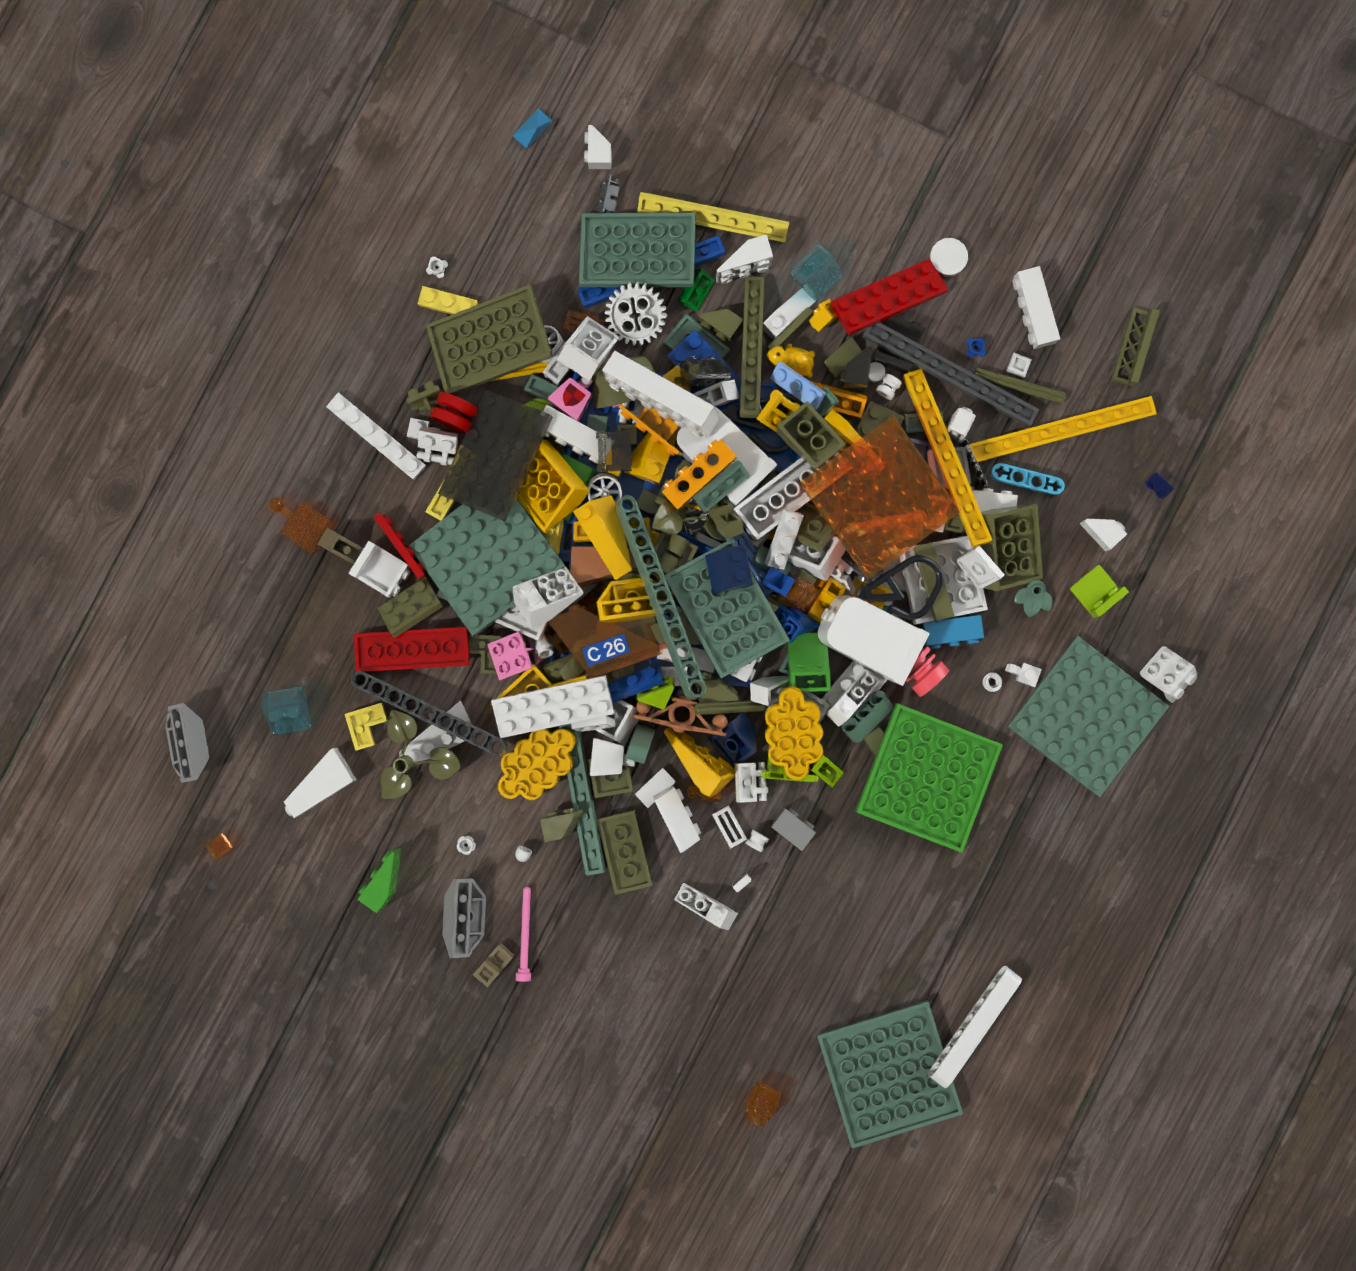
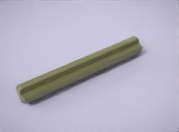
M751 700L696 703L694 706L695 714L697 715L764 711L766 705Z

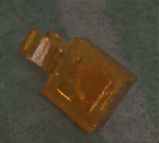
M688 786V798L701 797V802H721V791L708 797L701 793L700 788L697 786Z

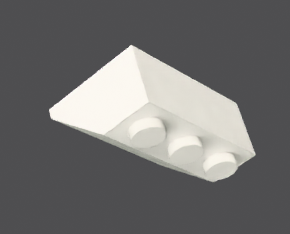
M672 786L653 796L680 853L700 840L698 835L701 834L697 823H692L690 817L693 815L688 806L684 807L681 801L684 797L680 789L676 790Z

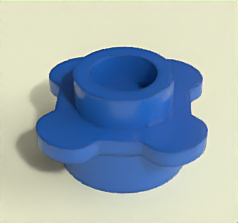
M970 338L967 340V355L969 357L975 355L983 357L986 354L984 350L985 340L983 338L974 340Z

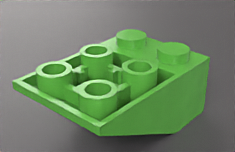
M804 633L797 636L793 643L788 642L789 686L797 687L802 692L831 691L828 647L820 641L818 633Z
M401 848L388 851L381 860L384 862L383 865H380L379 868L373 871L370 876L372 880L367 884L365 883L359 891L361 895L358 900L375 913L384 909L396 892Z

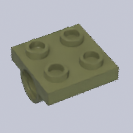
M662 532L654 549L663 573L668 574L690 562L698 546L677 534ZM648 559V561H647V563H646L647 565H650V564H651V562H650L649 559Z

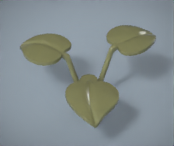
M682 460L675 470V479L680 476L678 472L685 466L689 468L692 463ZM698 469L694 471V477L696 479L701 478ZM683 481L679 487L683 490H688L689 483ZM670 502L661 504L655 514L653 529L661 530L668 534H677L681 531L683 522L705 519L707 521L704 526L708 534L715 539L727 541L717 531V527L710 514L709 516L686 517L684 507L677 510Z
M398 710L390 712L388 733L395 743L400 744L405 741L401 753H399V758L394 761L393 766L386 768L381 775L382 799L401 797L411 789L412 779L404 773L414 766L430 763V773L440 780L450 778L461 767L457 756L451 750L444 747L433 749L430 752V759L413 762L409 755H404L409 744L408 739L416 736L418 725L411 715Z

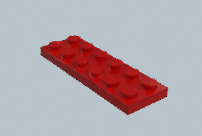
M927 259L831 301L830 306L848 336L941 296L947 293L948 287L931 260Z
M466 627L408 630L396 638L390 632L354 634L356 672L470 666L469 630Z

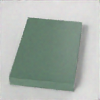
M687 313L662 342L663 345L673 351L695 330L722 359L730 352V348L704 327L700 326Z

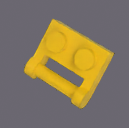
M774 390L770 394L769 402L756 419L777 432V425L801 405L785 398L779 390ZM779 403L789 409L790 412L787 415L776 408Z

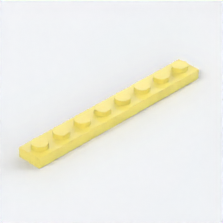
M640 192L637 213H695L696 225L755 237L767 234V238L770 240L786 241L789 222L644 192Z

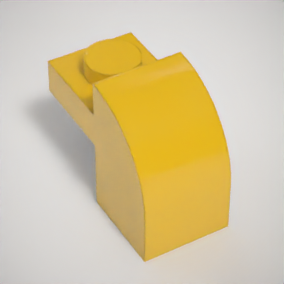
M830 577L812 601L807 616L821 624L823 620L821 616L824 610L829 608L831 602L836 597L843 595L846 586Z

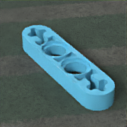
M998 463L990 470L991 478L995 481L1048 495H1058L1065 488L1064 481L1058 477L1004 463ZM1002 468L1001 471L1004 473H1008L1011 470L1009 480L1006 479L1008 475L1005 474L998 477V473L995 470ZM1015 472H1020L1023 475L1021 482H1016L1013 479ZM1033 477H1039L1041 479V485L1039 487L1033 486ZM1046 479H1048L1047 484H1053L1057 482V486H1059V489L1053 491V487L1046 486L1045 489H1043L1046 484Z

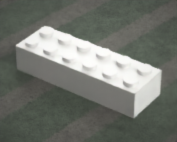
M616 351L613 352L602 370L606 376L605 379L610 383L609 386L618 392L622 390L631 400L635 401L637 399L641 401L645 408L657 410L661 417L665 419L669 417L675 420L674 423L677 426L689 428L690 432L699 438L703 436L707 439L719 420L713 405Z
M838 452L816 470L801 457L736 506L733 512L743 520V527L756 542L779 524L784 509L797 511L847 473L850 468Z

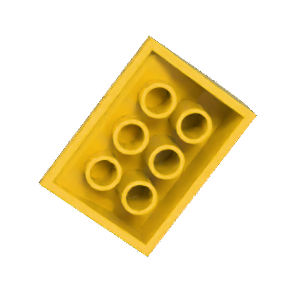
M533 438L504 479V482L544 533L548 532L576 509L590 492L589 488L548 440Z

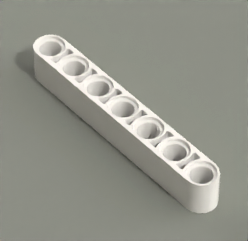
M1003 966L997 972L929 1070L928 1076L943 1088H947L953 1082L1022 981L1020 976L1007 966Z

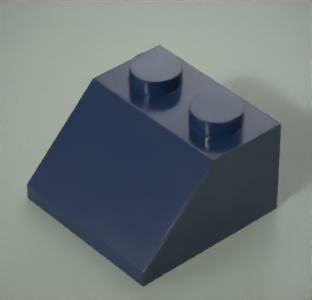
M745 545L725 548L705 555L713 594L752 586L753 582Z

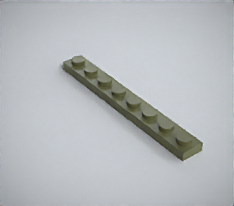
M745 276L740 417L757 418L760 414L764 277Z

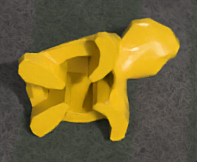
M787 344L785 351L782 346H776L766 354L767 359L774 366H777L778 362H783L808 379L813 376L814 351H806L801 348L792 347V344Z

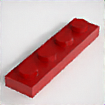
M381 513L374 516V519L417 578L421 580L427 577L423 564L420 561H416L414 558L415 553L411 547H406L403 543L405 539L399 530L395 532L391 525L394 523L389 516H384Z

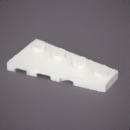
M461 701L447 711V713L472 724ZM444 718L442 722L444 727L449 726L450 718ZM431 725L408 744L404 755H409L413 762L430 759V752L437 747L450 749L465 741ZM466 725L462 726L459 730L460 735H465L468 727Z

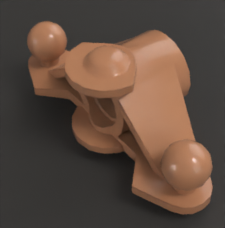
M680 696L679 698L671 697L672 701L677 702L665 707V710L661 709L646 717V714L651 711L652 706L638 701L636 709L639 714H633V718L672 727L674 731L680 733L688 730L726 736L727 734L722 732V729L728 724V720L724 715L718 714L713 718L712 724L715 727V730H713L701 715L695 714L692 705L698 702H693L686 696ZM679 706L687 707L690 711V717L685 722H679L674 717V711ZM669 710L670 721L653 718ZM695 715L706 726V728L691 726L695 719Z

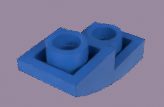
M780 605L775 615L787 634L789 642L793 643L804 627L785 605Z

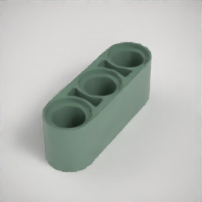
M883 691L873 692L857 708L853 715L843 723L842 730L852 742H861L891 712L893 704Z
M637 724L626 758L644 764L656 729Z

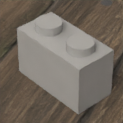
M783 808L770 826L803 851L816 834L812 830L815 826L806 819L804 822L798 819L799 814L792 808H789V810Z

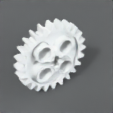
M629 282L627 289L621 285V292L615 289L614 294L616 297L610 295L609 299L612 302L606 303V306L610 308L605 310V314L610 315L605 319L606 322H611L608 329L614 328L613 333L620 335L618 340L620 341L624 337L626 338V344H628L629 340H632L633 345L636 344L637 340H639L641 345H643L644 339L651 342L650 336L657 338L656 331L662 332V328L659 325H665L666 323L662 320V318L667 317L666 313H662V311L666 310V306L660 305L664 299H657L659 292L653 294V287L647 290L646 283H644L642 288L639 287L638 282H636L635 287H632V284ZM631 297H633L635 300L636 312L640 313L638 316V322L641 327V330L637 329L636 316L632 315L634 311V306L631 301ZM644 298L647 300L648 305L642 307L639 305L638 300ZM626 302L629 305V310H622L620 303ZM648 317L652 320V324L645 325L642 319ZM630 321L634 327L627 329L624 326V322Z

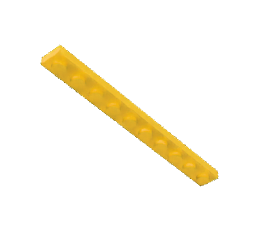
M922 369L904 374V382L972 548L990 543L992 541L991 535Z
M1152 396L969 445L977 462L1151 417L1157 413Z

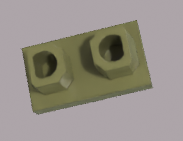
M433 381L425 383L424 387L426 390L419 393L417 388L408 391V398L406 400L413 412L428 410L431 413L432 407L438 405L436 399L441 390Z

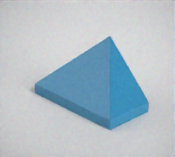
M538 108L514 133L513 137L528 149L552 123V120Z

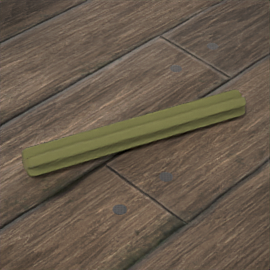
M976 368L974 372L975 375L992 384L1058 403H1063L1066 399V393L981 368Z

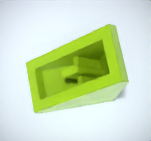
M671 675L664 678L665 683L638 693L637 700L665 710L674 690V676Z
M824 755L809 768V770L832 788L844 774L842 770Z

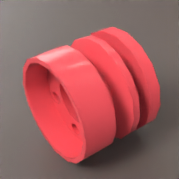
M928 646L921 650L905 681L908 682L913 678L916 680L911 688L919 697H922L935 687L950 671L942 661L934 665L931 663L936 656L934 653L927 658L925 657L931 650Z

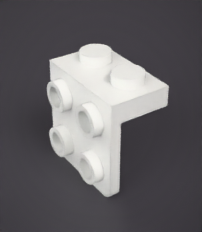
M1165 646L1161 647L1140 671L1141 677L1163 691L1166 699L1171 703L1176 699H1180L1184 694V689L1188 685H1192L1197 678L1195 666Z

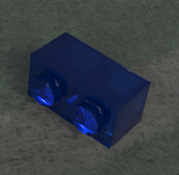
M1157 472L1145 481L1146 486L1153 490L1155 495L1161 499L1165 498L1174 489Z

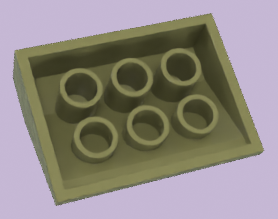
M1037 504L1005 507L981 512L992 541L980 547L1004 574L1000 580L984 588L1000 591L1026 584L1033 580L1043 579Z

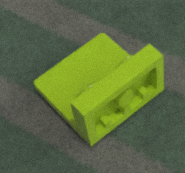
M1100 565L1095 566L1070 587V591L1093 618L1100 617L1129 593L1125 586L1118 587Z

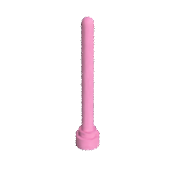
M529 887L523 889L520 968L516 972V981L522 982L531 981V972L528 968L531 889Z

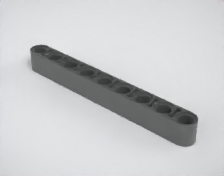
M357 671L351 677V683L354 687L498 757L507 753V743L497 736L363 671ZM365 676V683L359 685V678ZM381 684L382 691L376 694L375 688ZM398 692L399 699L393 702L392 695ZM416 701L415 709L409 710V703ZM433 709V716L427 719L426 711ZM449 717L451 722L449 726L444 727L442 722L444 718ZM466 725L468 727L467 733L460 735V728ZM484 734V742L478 744L476 741L477 736ZM497 742L502 743V749L499 752H495L493 748Z

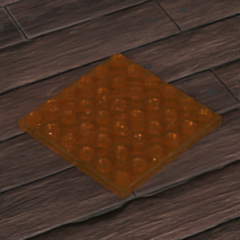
M894 416L888 418L799 482L866 579H870L960 512L958 506Z

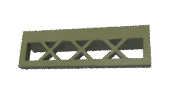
M1135 307L1132 309L1111 378L1112 381L1131 387L1138 384L1160 310L1152 308L1148 312ZM1136 314L1146 317L1144 324L1137 326L1134 320ZM1136 331L1139 341L1132 344L1129 335ZM1131 349L1134 357L1133 360L1127 362L1123 355L1125 351ZM1126 368L1129 373L1127 379L1117 377L1119 369Z

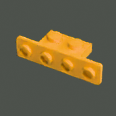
M619 405V408L622 410L620 413L628 420L631 418L637 422L635 426L642 432L647 430L651 433L650 438L657 444L662 442L666 445L665 450L672 456H675V454L681 456L683 454L668 442L679 429V426L671 418L665 419L657 413L658 411L653 408L651 410L644 408L637 417L625 406Z

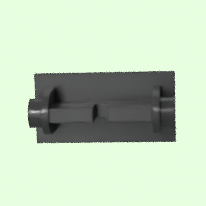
M608 175L600 182L599 190L601 194L595 206L597 213H615L617 201L610 199V197H618L620 183L616 178L611 180L612 175Z

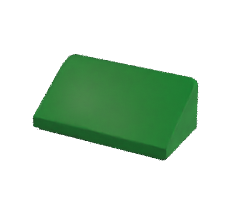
M695 269L694 287H685L677 301L697 312L715 279L704 270Z

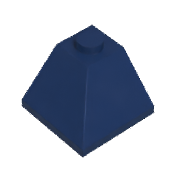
M744 712L731 720L722 729V732L727 733L726 736L714 734L709 738L723 758L733 768L735 763L743 762L757 751L755 726Z

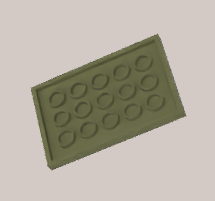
M530 284L426 325L444 391L452 395L553 357L533 288Z

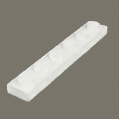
M339 392L326 406L413 480L426 467L423 462Z

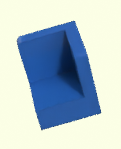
M769 567L761 583L786 597L795 579L774 567Z

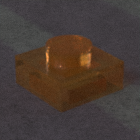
M223 833L205 845L216 861L234 849Z

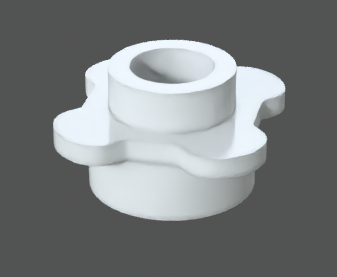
M431 257L426 272L429 275L433 274L438 278H443L444 270L448 263L445 260Z

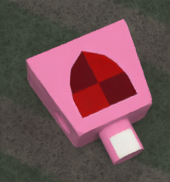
M582 377L577 383L572 378H569L548 397V401L565 415L580 422L592 399V394L587 389L593 381Z

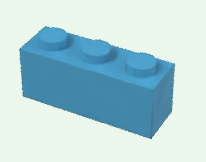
M981 615L921 623V629L930 633L924 646H929L930 649L941 648V644L948 643L949 647L958 646L960 641H967V644L979 643V639L984 638Z

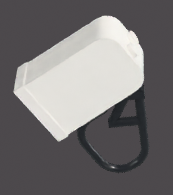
M783 393V396L788 400L794 401L801 406L804 404L792 394ZM770 397L760 399V413L763 410L762 406L769 402ZM734 404L727 405L723 412L715 407L719 420L707 439L703 436L699 438L693 435L687 427L681 428L677 434V449L692 464L694 463L693 459L699 453L704 454L709 450L707 446L715 439L717 441L722 439L738 457L735 461L739 460L750 476L725 496L733 504V509L746 500L771 471L775 472L777 464L763 451L778 454L790 449L786 443L779 447L768 446L754 432H750L746 436L735 424L761 431L768 429V426L759 420L757 422L738 417L737 413L740 412V404L735 406ZM711 455L708 459L710 465H716L719 461L717 455ZM697 468L698 471H699V473H700V475L703 477V475H704L703 469H702V468Z
M912 556L869 584L859 587L856 597L846 595L836 597L821 616L823 620L818 629V638L831 649L882 675L885 679L903 686L930 633L893 616V613L904 619L915 620L923 617L930 611L943 584V574L939 565L926 556ZM922 562L934 570L936 584L925 606L920 611L908 613L894 605H890L886 611H883L869 604L871 602L902 600L905 596L893 576L912 563ZM884 582H887L893 591L890 594L874 595L871 592Z

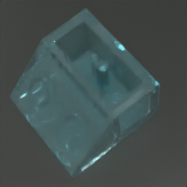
M819 242L792 268L790 276L816 302L844 275L833 256Z
M302 687L264 693L262 711L273 736L311 729L308 702Z

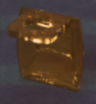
M789 572L788 576L795 579L787 596L785 597L781 594L780 597L790 606L805 613L817 600L821 591L807 580L797 576L794 577Z
M757 1081L746 1102L744 1110L747 1112L746 1119L764 1128L766 1121L768 1122L775 1113L782 1092Z

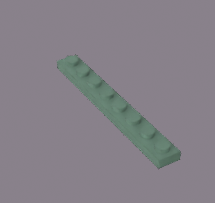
M571 723L560 725L559 729H569L576 737V745L570 752L573 758V768L567 775L573 808L575 811L582 810L583 812L577 823V830L585 875L605 873L606 868L581 732L572 729Z

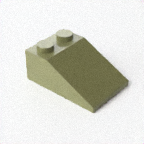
M808 401L777 425V434L815 470L846 445Z

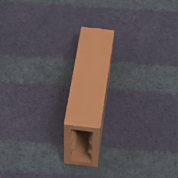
M572 547L570 574L580 588L614 579L595 547ZM627 547L633 569L628 574L639 572L630 547ZM643 557V562H644L645 564H646V557Z

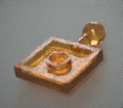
M275 497L269 502L271 511L275 513L280 512L289 519L280 532L310 554H313L318 548V542L327 528L332 529L335 525L304 501H302L294 513L284 506L281 498Z

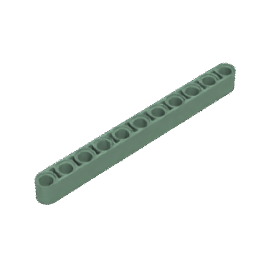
M626 495L616 505L618 518L684 694L688 699L695 700L704 695L706 685L638 504L634 497ZM622 503H627L630 506V510L624 509ZM629 521H634L637 524V528H632L629 525ZM636 539L642 540L644 546L637 545ZM643 557H647L650 560L651 564H645L643 562ZM650 575L657 578V583H653L650 580ZM658 593L662 594L664 601H659L656 595ZM668 612L671 615V620H667L663 613ZM675 630L678 638H673L670 631ZM678 648L685 652L684 657L678 655ZM685 667H689L691 669V676L685 673ZM692 685L697 686L699 690L698 694H694L692 692Z

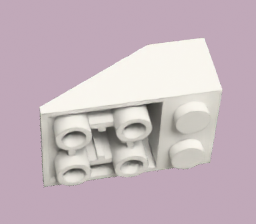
M767 234L747 240L717 269L716 283L726 284L731 282L733 278L740 277L742 279L745 276H750V273L768 271L772 265L773 254Z
M566 567L513 586L514 603L530 628L550 621L583 595V591Z

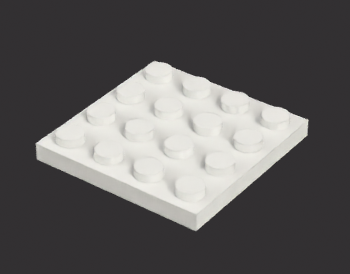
M968 536L933 542L954 615L960 616L988 610L983 588L979 589L955 562L959 556L973 549ZM916 546L898 549L900 562L915 556L913 548ZM915 562L902 570L911 613L920 611L928 600L918 563ZM931 609L923 617L913 620V624L934 621Z

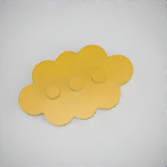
M789 686L780 692L779 703L772 704L765 712V720L768 724L765 738L768 744H770L768 748L769 760L777 766H784L785 773L789 778L800 780L809 773V764L817 762L823 756V747L820 740L824 732L821 724L818 722L821 716L818 705L812 701H805L803 692L799 688Z
M546 728L532 731L529 739L518 741L514 752L505 754L501 760V769L505 775L501 777L498 783L500 794L507 799H513L522 795L525 799L536 800L543 795L545 789L555 787L559 782L560 776L566 775L573 768V758L570 752L576 745L574 733L565 728L558 729L553 733Z

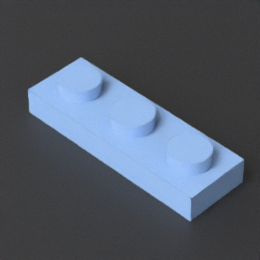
M778 362L770 377L773 382L803 403L808 401L815 410L818 409L826 395L825 391L783 362Z

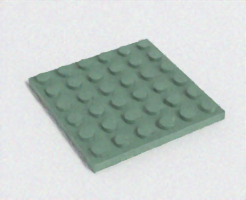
M500 476L409 545L474 637L516 606L513 597V586L566 567Z
M1075 636L1007 727L1097 797H1101L1169 708V705L1082 638Z
M928 1000L817 1034L852 1149L963 1114L954 1082L947 1088H943L928 1076L929 1070L943 1051Z

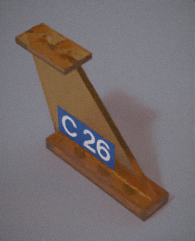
M579 604L568 607L569 611L560 612L547 622L586 670L588 679L663 653L661 645L614 623L600 622L598 615L585 610V605L581 607Z

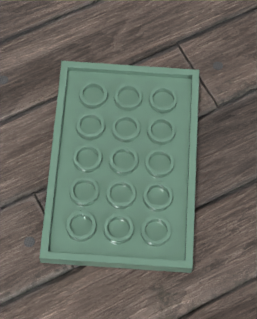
M582 213L579 286L621 287L623 285L628 287L630 282L632 287H635L636 282H638L639 287H642L644 283H646V287H694L696 214Z
M733 539L724 542L664 575L671 591L721 679L790 641L752 572L753 584L751 587L713 594L705 555L725 548L735 547L736 544Z

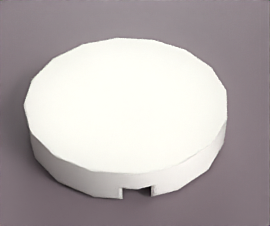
M944 238L933 246L930 260L942 276H955L966 266L968 251L959 240Z

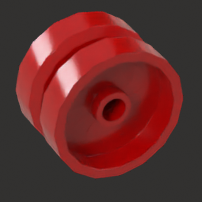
M442 391L439 392L436 401L441 407H433L429 417L448 428L468 434L472 424L465 418L474 419L479 409L460 397Z

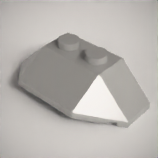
M184 703L169 706L166 733L172 766L180 777L181 783L197 780L209 760L203 720Z
M472 878L453 879L444 896L442 935L450 958L470 957L472 951L484 936L486 896Z

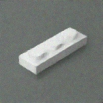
M783 510L764 564L769 567L785 569L804 515L794 511Z

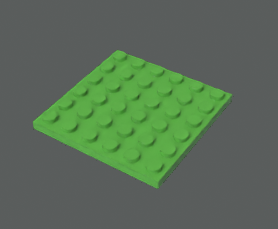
M896 703L855 812L963 853L1003 744Z

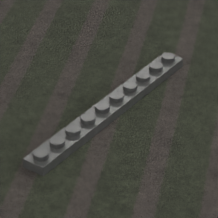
M880 322L866 328L862 336L1027 427L1032 425L1039 411L1038 408Z

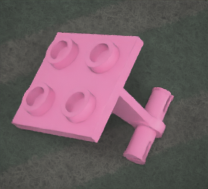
M521 631L487 644L499 681L533 668L528 653H533L535 663L543 661L535 653V641L533 638H527L531 648H526Z

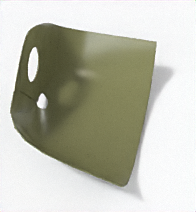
M636 356L629 358L655 373L646 357ZM606 364L601 365L592 377L594 409L633 401L622 390L618 392L609 386L610 383L605 379L606 376L602 371Z

